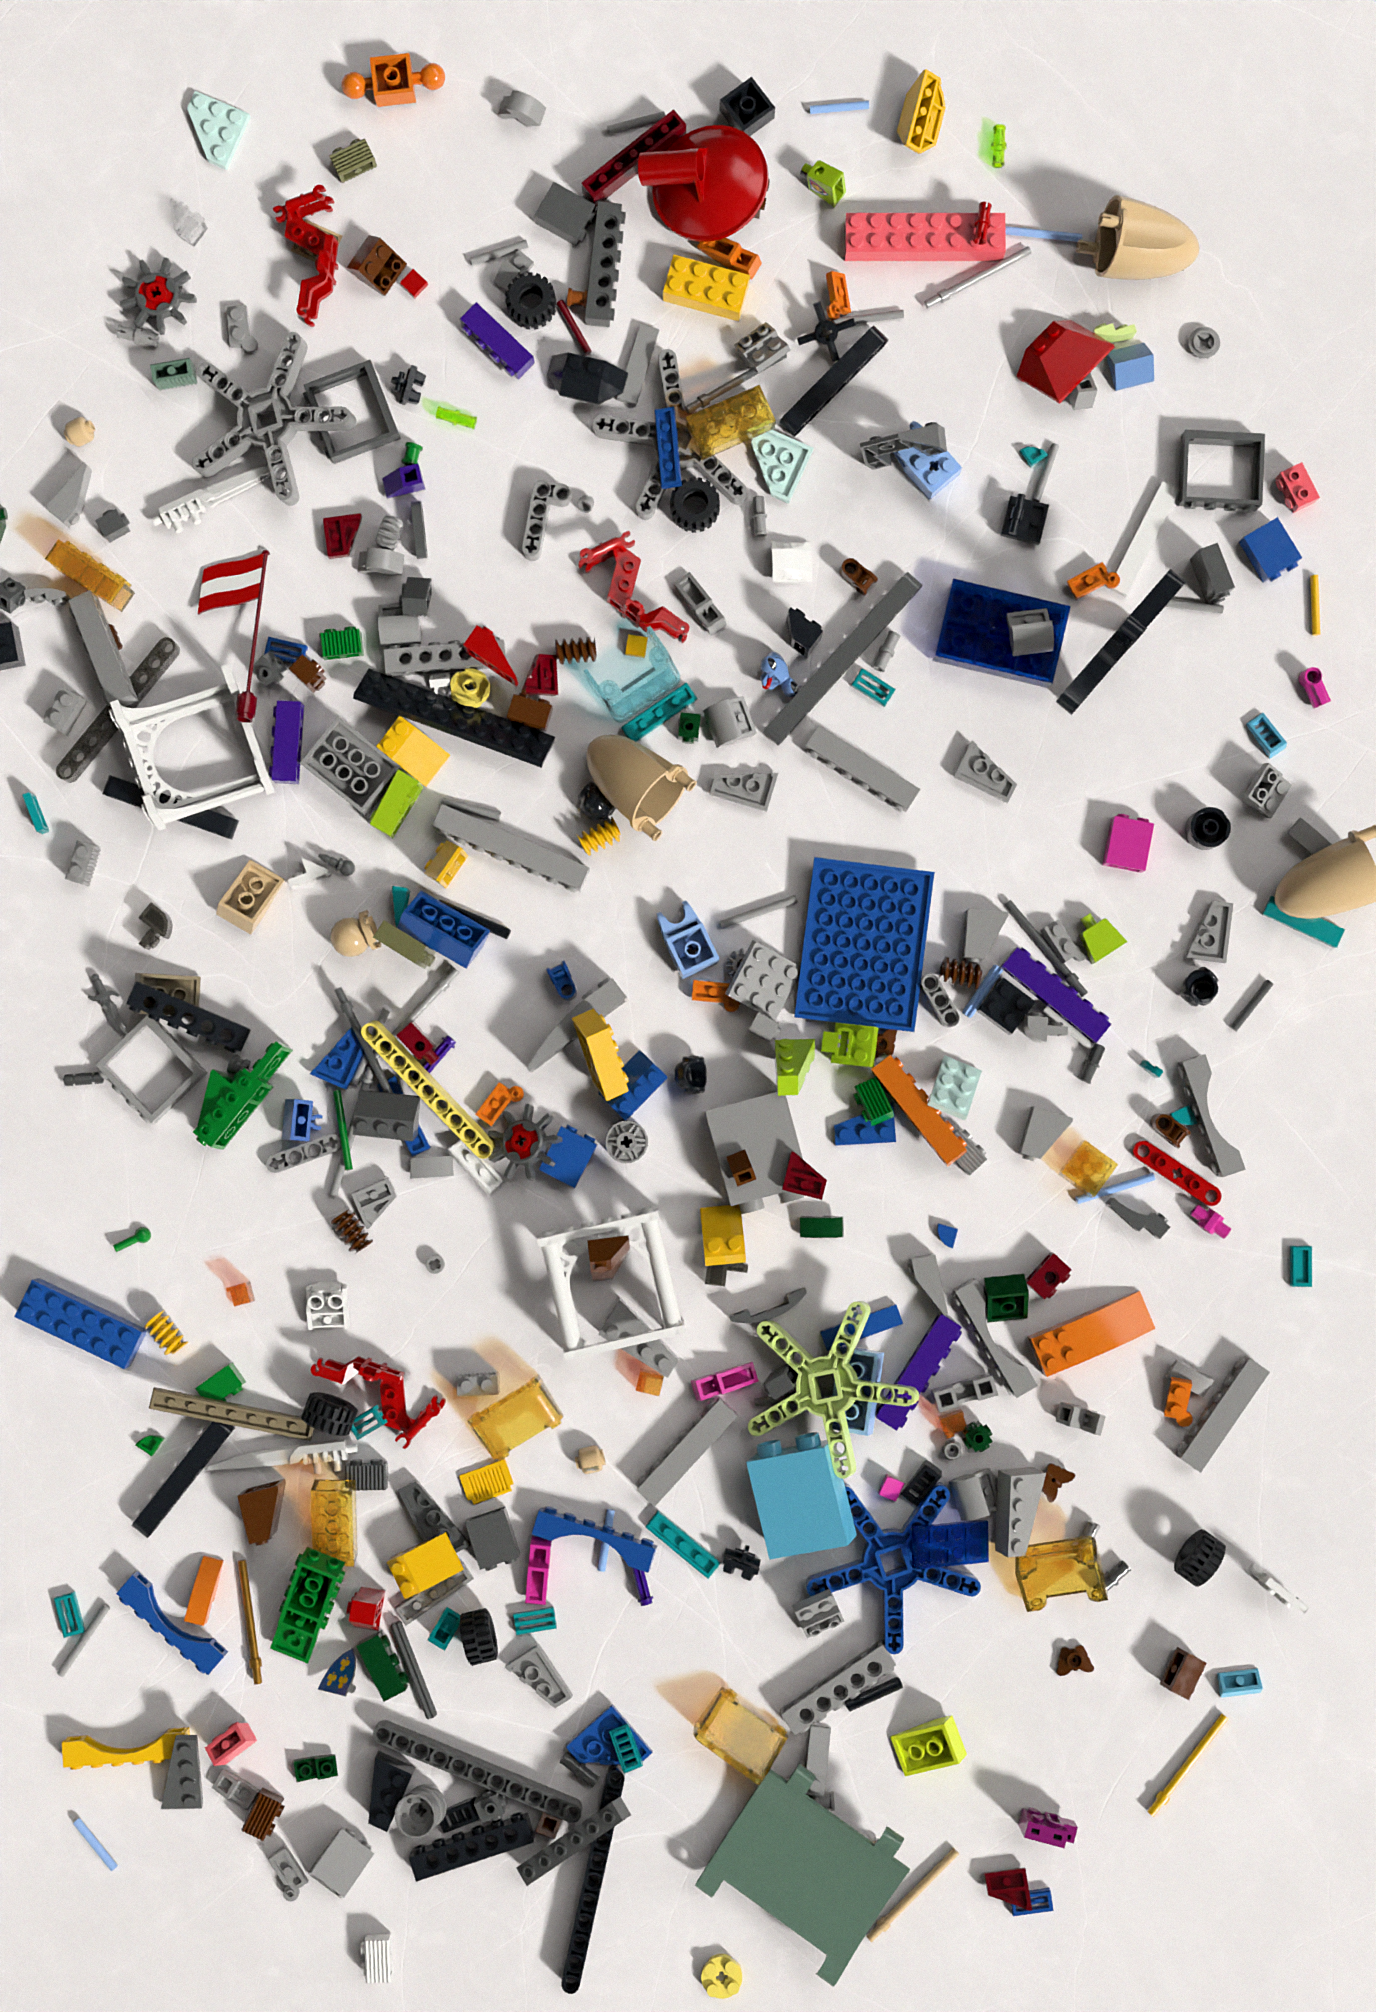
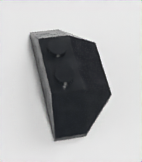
M569 352L552 355L547 373L560 396L597 405L624 393L628 378V372L607 361Z

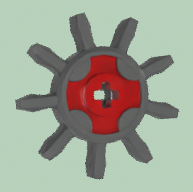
M164 257L160 272L152 273L143 259L140 260L139 264L144 276L138 282L123 276L122 278L123 283L128 288L135 290V297L120 301L123 310L139 306L141 312L135 318L134 325L137 328H141L148 317L156 319V327L160 335L165 334L164 319L171 315L178 322L185 325L187 321L184 315L177 310L180 303H197V298L194 294L180 293L179 290L181 285L191 279L189 273L184 271L172 279L168 275L171 268L169 258Z
M525 1104L523 1120L515 1121L514 1116L506 1110L502 1112L504 1119L509 1125L504 1133L497 1131L488 1132V1135L492 1138L502 1140V1149L491 1154L488 1158L492 1162L500 1161L505 1157L509 1159L510 1162L503 1175L509 1179H512L519 1165L525 1167L527 1179L534 1181L536 1180L534 1163L541 1159L547 1165L554 1167L556 1164L551 1157L545 1154L547 1144L562 1142V1137L558 1135L546 1136L544 1131L554 1117L547 1113L538 1123L532 1122L534 1106L530 1104Z

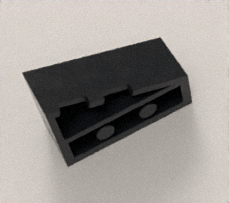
M378 1751L374 1764L368 1824L383 1831H388L394 1818L397 1804L402 1800L416 1767Z

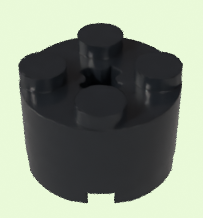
M1206 807L1197 811L1189 817L1185 825L1187 842L1200 850H1210L1221 845L1229 837L1231 831L1229 819L1222 810L1215 807ZM1206 825H1208V829H1211L1210 832H1207V829H1205Z

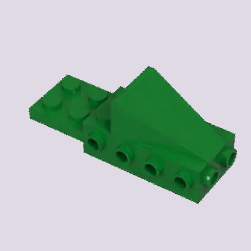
M275 1041V1043H271L266 1048V1054L263 1058L258 1059L254 1063L253 1070L246 1068L239 1070L233 1079L225 1072L212 1069L198 1126L193 1131L198 1136L196 1140L204 1146L208 1145L211 1148L224 1150L274 1086L268 1081L293 1049L286 1044Z
M309 1547L305 1549L303 1554L299 1553L295 1561L297 1568L293 1570L289 1579L292 1583L288 1585L284 1594L287 1598L282 1601L279 1608L281 1615L270 1649L308 1664L320 1630H325L328 1624L329 1617L326 1616L331 1614L335 1602L333 1600L336 1599L340 1590L338 1583L341 1584L346 1572L343 1571L344 1561Z

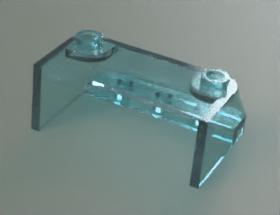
M651 626L647 627V635L655 645L649 652V661L653 668L622 689L612 680L603 681L598 685L587 669L584 670L586 680L617 722L627 721L676 688L680 683L679 671Z

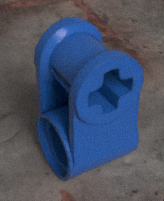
M561 961L560 965L551 969L546 968L561 998L567 1001L574 999L577 995V989L565 961ZM565 986L573 988L572 993L568 996L562 994V989Z

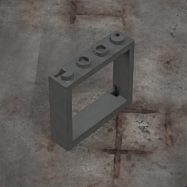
M371 360L303 385L306 391L303 393L304 399L307 404H311V407H319L315 394L368 375L389 432L336 452L329 432L317 431L320 440L325 441L326 447H323L327 459L331 458L334 464L401 439Z
M1185 430L1181 435L1178 506H1184L1185 509L1204 507L1205 510L1224 508V511L1244 509V512H1255L1263 503L1265 434ZM1189 444L1254 447L1252 500L1187 497Z

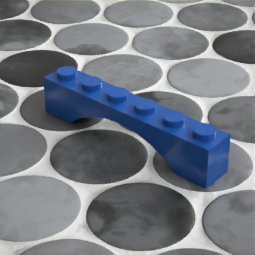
M545 1506V1508H541L538 1511L532 1535L550 1541L569 1535L594 1537L614 1548L629 1567L647 1573L650 1571L658 1546L653 1544L654 1541L647 1538H642V1540L636 1539L629 1532H622V1534L615 1532V1528L603 1525V1527L595 1525L596 1522L589 1519L581 1521L576 1519V1516L571 1513H564L563 1515L557 1513V1509Z
M136 1571L116 1593L124 1605H129L134 1609L136 1616L140 1619H145L150 1623L149 1626L153 1631L160 1632L169 1645L177 1647L185 1659H190L195 1663V1667L199 1672L209 1675L229 1652L214 1638L194 1636L172 1624L157 1603L153 1584L139 1571Z

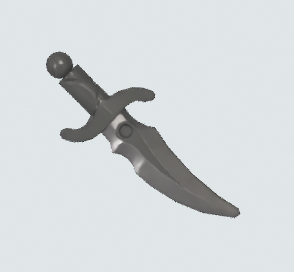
M93 974L91 979L94 981L93 983L99 995L96 997L89 995L88 998L92 1001L100 1000L101 1008L105 1010L108 1021L121 1035L126 1036L129 1032L121 1020L117 1005L110 999L111 995L119 997L120 994L115 991H106L101 979H99V975Z

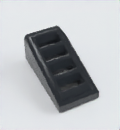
M926 1459L902 1490L901 1495L918 1506L942 1477V1471ZM923 1476L925 1479H927L929 1481L928 1484L920 1477ZM915 1483H918L924 1489L921 1490L919 1487L915 1485ZM909 1490H914L916 1493L919 1494V1496H915Z
M476 1796L446 1809L445 1815L449 1816L452 1824L449 1825L445 1816L439 1823L443 1833L480 1819L474 1806ZM461 1809L464 1810L465 1815H466L467 1818L464 1817L463 1812H462ZM453 1812L456 1813L457 1818H458V1820H459L458 1822H457L456 1817H455V1815H454Z

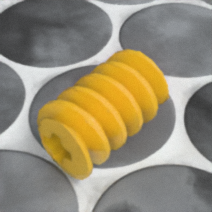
M611 817V824L605 820L604 827L600 824L596 825L597 831L590 827L589 835L585 831H582V838L577 835L586 854L591 856V849L597 853L598 845L605 849V842L612 846L613 838L620 842L621 833L613 817Z
M163 1310L150 1319L144 1328H152L149 1333L150 1336L157 1334L154 1341H162L159 1345L160 1349L167 1347L164 1355H173L189 1342L181 1343L184 1335L176 1336L179 1329H171L174 1322L166 1323L169 1315L162 1317Z

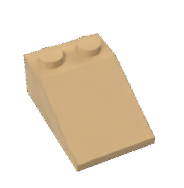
M249 860L218 903L216 915L252 934L261 922L285 879Z

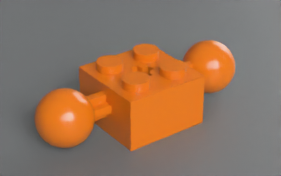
M409 53L370 57L372 77L364 78L360 73L350 72L343 77L341 86L344 94L351 99H359L364 96L367 90H373L377 107L416 103L415 85L423 84L429 90H437L445 82V72L436 63H428L422 68L421 72H413Z

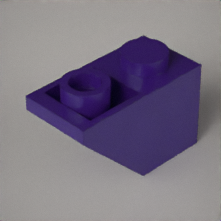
M419 464L400 467L382 478L387 498L426 490Z

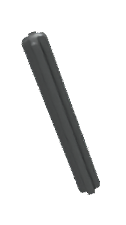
M396 1621L391 1624L393 1635L426 1719H432L437 1715V1711L401 1621Z

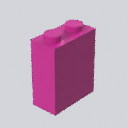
M1117 814V816L1112 817L1102 865L1139 873L1146 871L1154 823H1149V819L1146 818L1129 819V815Z

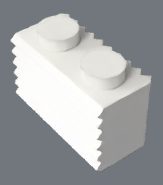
M391 1934L366 1935L364 1942H361V1955H365V1963H362L361 1971L362 1976L366 1977L367 1984L391 1982L393 1976Z

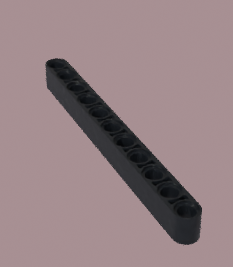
M619 1764L611 1765L607 1770L599 1810L614 1801L606 1797L608 1793H614L617 1798L622 1795L625 1773H623ZM617 1772L621 1775V1778L614 1780L610 1775ZM614 1827L604 1833L608 1837L606 1840L601 1841L597 1838L591 1842L562 1975L561 1987L568 1994L576 1993L580 1987ZM599 1854L603 1859L596 1861L593 1859V1856ZM590 1875H596L599 1879L597 1881H591L588 1877ZM590 1895L594 1898V1900L588 1902L584 1899V1897ZM587 1916L590 1920L582 1922L579 1918ZM581 1936L585 1941L577 1942L575 1938ZM578 1957L581 1961L574 1963L571 1961V1958ZM571 1977L574 1978L576 1982L568 1983L566 1979Z

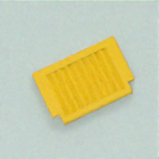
M506 1459L459 1475L467 1500H472L473 1505L511 1492L510 1485L514 1484Z

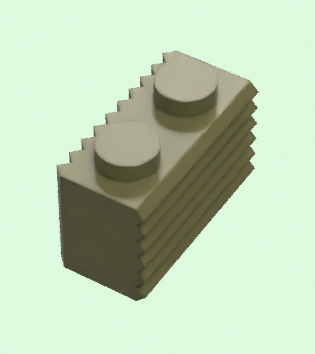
M365 138L362 140L355 139L349 146L336 148L329 155L342 183L377 167L375 158Z

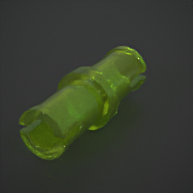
M1002 124L993 127L991 150L993 151L992 166L994 168L1005 166L1004 155L1007 149V143L1005 142L1006 126Z
M441 406L437 408L436 419L451 422L454 426L458 424L475 429L477 423L476 416L460 413L461 411L457 409L453 411Z

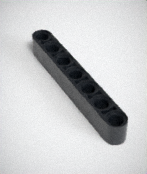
M872 326L781 418L779 423L795 437L887 344L889 339L879 329Z
M111 775L108 776L103 795L142 808L141 804H144L142 795H145L143 788L139 789L137 784ZM162 793L159 797L160 803L168 802L171 796ZM209 809L177 820L231 840L239 823L237 819Z
M212 1422L131 1526L148 1538L236 1426Z

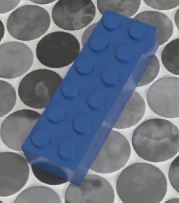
M40 1278L31 1281L14 1316L122 1369L131 1366L148 1331L144 1327Z

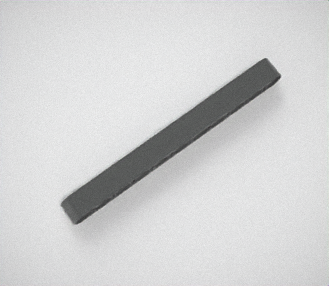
M907 572L775 717L763 733L779 746L923 585Z
M388 1720L380 1721L373 1731V1739L380 1745L564 1821L575 1823L581 1818L583 1808L581 1801L568 1794ZM379 1729H386L388 1731V1735L382 1736L379 1733ZM404 1736L407 1739V1743H400L397 1737ZM423 1744L426 1750L423 1752L419 1751L416 1745ZM442 1752L445 1758L438 1759L435 1753ZM461 1760L464 1766L457 1767L454 1761ZM477 1767L481 1768L483 1770V1774L477 1775L474 1773L473 1769ZM498 1775L502 1778V1781L499 1783L494 1782L492 1777ZM513 1783H518L521 1786V1789L514 1790L512 1789L511 1785ZM537 1791L540 1797L533 1798L530 1792ZM556 1799L559 1805L552 1806L549 1800ZM575 1807L578 1809V1812L571 1814L568 1808Z

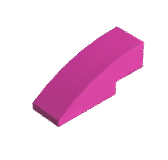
M749 1362L691 1380V1385L696 1400L702 1401L759 1382L753 1362Z
M532 1536L530 1543L525 1603L546 1605L552 1541L537 1536Z

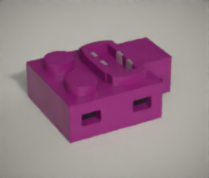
M1031 1807L1028 1810L1022 1808L1018 1822L1024 1838L1064 1849L1066 1842L1074 1844L1078 1829L1074 1820L1062 1818L1050 1812L1042 1814L1038 1809Z

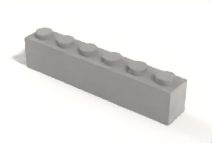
M89 590L68 600L71 606L69 608L70 614L76 619L78 624L76 625L77 632L83 637L84 643L82 645L86 653L90 655L91 660H89V663L97 673L96 681L104 691L103 699L107 706H111L110 702L118 700L123 707L137 702L138 698L98 597Z
M819 725L805 746V749L808 750L806 753L815 759L819 757L828 768L838 769L844 778L848 780L854 779L858 782L857 785L866 791L870 789L875 793L874 796L881 801H889L892 803L891 806L899 812H902V810L906 812L920 791V788Z
M1247 1356L1240 1358L1236 1362L1235 1371L1232 1375L1229 1374L1223 1382L1224 1387L1220 1392L1217 1391L1212 1398L1213 1403L1209 1408L1203 1410L1200 1415L1201 1420L1190 1429V1436L1177 1449L1178 1453L1176 1456L1200 1473L1270 1373Z
M720 1397L717 1400L713 1398L706 1406L708 1410L703 1415L698 1414L692 1421L694 1425L689 1430L685 1429L678 1436L680 1439L676 1445L672 1443L664 1452L666 1456L662 1460L658 1458L650 1467L652 1471L648 1475L643 1474L637 1481V1491L654 1507L737 1418V1413Z

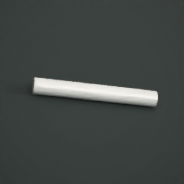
M1049 1006L1044 1008L1042 1011L1054 1022H1062L1063 1026L1068 1027V1033L1088 1050L1093 1047L1094 1043Z

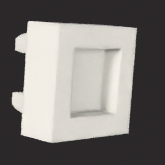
M450 672L431 673L429 679L430 688H434V692L438 694V688L444 687L446 694H449Z

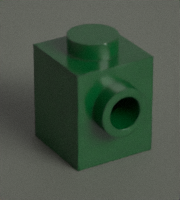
M681 712L678 739L682 740V743L694 744V741L698 742L701 714Z

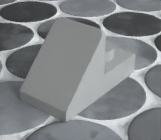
M518 249L509 261L503 260L494 283L505 292L508 291L507 286L509 283L513 284L512 279L515 277L519 279V274L522 273L525 276L534 266V262Z

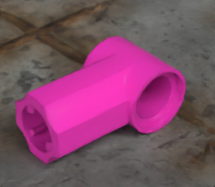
M1311 667L1300 673L1298 681L1305 688L1313 709L1331 701L1323 684L1320 669ZM1308 673L1313 675V682L1307 679Z

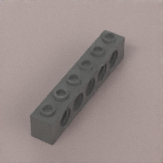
M598 201L585 313L586 325L610 327V321H614L615 308H612V301H616L617 289H614V283L619 280V270L616 269V265L621 262V250H618L619 243H623L624 231L620 230L621 224H625L626 212L622 211V204ZM607 224L615 225L612 229H608L605 226ZM606 243H611L613 246L610 248H605L603 245ZM604 262H608L611 264L609 267L606 268L601 266V264ZM603 281L609 283L606 287L599 286V283ZM605 301L606 304L604 306H598L597 302Z
M617 1798L516 1867L526 1886L631 1816L622 1798Z

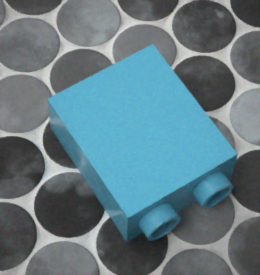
M819 1432L795 1437L796 1446L787 1448L781 1447L780 1440L760 1443L756 1445L758 1453L746 1462L769 1560L848 1546L857 1536L844 1480L835 1475L827 1440H820Z

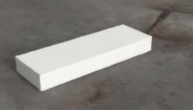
M460 1139L447 1150L487 1195L504 1181L484 1159L478 1158Z

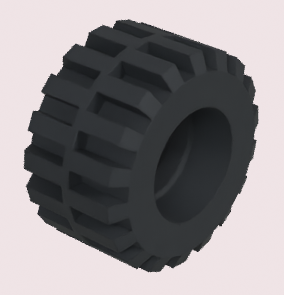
M528 272L527 276H524V273L519 274L520 278H513V284L509 283L507 286L508 291L505 293L509 316H511L514 323H518V326L522 327L525 325V328L529 330L530 326H534V330L538 329V325L544 327L546 326V321L550 322L552 315H555L556 297L551 282L548 283V279L545 276L541 279V275L538 273L535 276L532 275V272ZM527 294H537L542 298V302L535 308H525L520 304L521 299Z
M690 477V481L682 480V486L675 487V491H672L670 498L672 519L677 522L678 527L683 526V529L687 532L688 529H691L692 533H696V530L699 529L700 532H703L705 527L708 529L712 527V523L716 522L720 512L719 493L716 492L714 485L711 486L708 480L703 482V478L698 477V480H694V477ZM698 496L705 500L707 507L701 513L692 514L684 509V501L689 497Z
M314 1392L309 1394L301 1419L307 1425L319 1431L337 1436H345L350 1434L358 1410L353 1404L342 1398L326 1393Z
M1198 1530L1187 1539L1178 1552L1174 1563V1571L1195 1587H1199L1206 1583L1218 1570L1223 1561L1226 1546L1206 1530Z
M483 1608L462 1613L460 1616V1633L464 1652L470 1665L473 1666L496 1660L498 1645L493 1620L489 1611Z

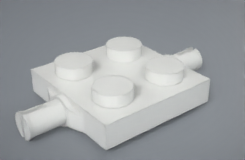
M1255 1563L1249 1566L1248 1570L1252 1571L1260 1579L1257 1583L1288 1608L1292 1605L1304 1614L1309 1610V1606L1270 1578L1265 1570L1259 1568Z

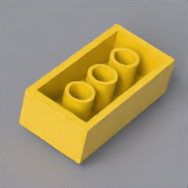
M673 254L663 289V301L739 321L750 284V275Z
M594 1008L573 1017L572 1021L592 1081L605 1100L608 1101L628 1092L626 1083L629 1080L626 1073L622 1072L621 1068L624 1067L620 1056H617L616 1052L619 1049L615 1040H612L611 1036L614 1033L610 1024H606L603 1015H598Z

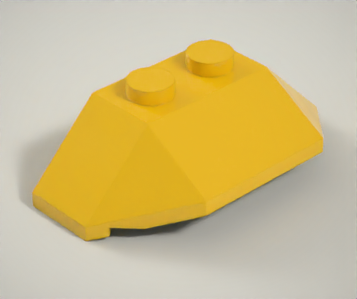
M927 69L922 71L906 93L897 127V133L903 145L918 154L936 146L945 112L944 95L940 86L942 84L941 78Z

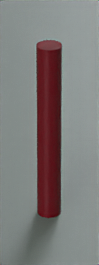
M563 300L558 301L556 304L585 355L590 354L592 350Z

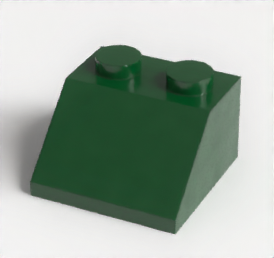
M1024 1274L984 1278L987 1323L1028 1318L1029 1291Z

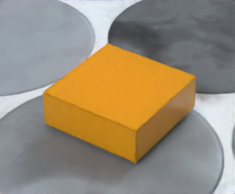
M628 634L625 655L645 658L648 637Z

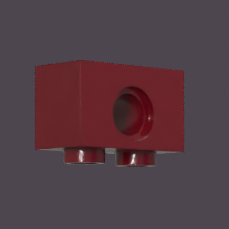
M1050 1252L1026 1278V1283L1036 1294L1045 1300L1046 1298H1051L1056 1293V1287L1060 1282L1063 1284L1071 1276L1069 1273L1072 1269L1055 1253ZM1051 1271L1054 1274V1279L1051 1282H1046L1044 1279L1045 1274Z

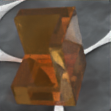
M250 1281L226 1288V1291L231 1293L234 1306L255 1301Z
M640 1369L636 1391L659 1396L664 1375Z
M961 1409L938 1416L946 1439L954 1437V1433L965 1430V1426H967Z

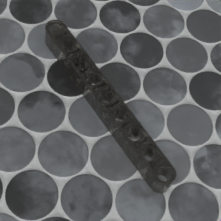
M165 637L159 640L129 677L138 701L126 706L127 708H136L178 657L180 647L173 639ZM169 644H172V650L170 652H165V647ZM155 660H160V665L156 668H153V662ZM143 675H147V681L140 683V678ZM106 705L58 764L56 775L60 779L68 783L75 782L117 732L118 727L112 721L109 710L112 709L111 706ZM109 721L108 729L102 730L103 723ZM96 737V743L90 746V739ZM83 752L84 758L81 761H77V755ZM67 768H71V774L65 777L64 771Z

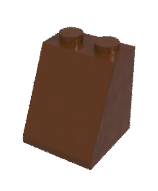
M285 1479L247 1488L237 1496L249 1544L255 1543L256 1546L266 1544L277 1532L286 1485Z

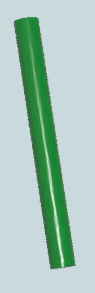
M341 1090L333 1091L344 1168L345 1171L353 1169Z

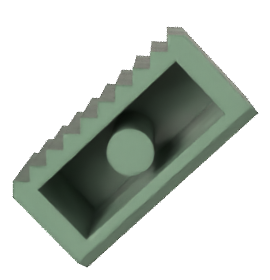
M190 358L150 365L152 380L160 391L170 387L173 389L178 386L185 387V385L189 386V384L198 383L195 365Z

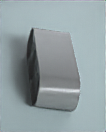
M927 974L922 977L920 989L940 1023L946 1028L956 1026L960 1021L959 1013L938 977L934 974ZM926 978H931L934 981L932 989L925 987L924 981ZM937 995L944 998L943 1006L935 1004L934 1000ZM947 1013L954 1015L955 1020L952 1024H948L945 1021Z

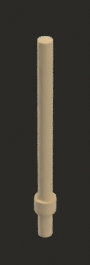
M955 1848L885 1917L882 1916L876 1922L877 1925L866 1936L870 1942H873L883 1931L886 1932L891 1927L890 1924L959 1855Z

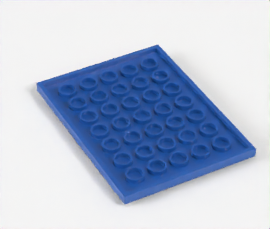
M814 857L794 1017L915 1032L935 872Z

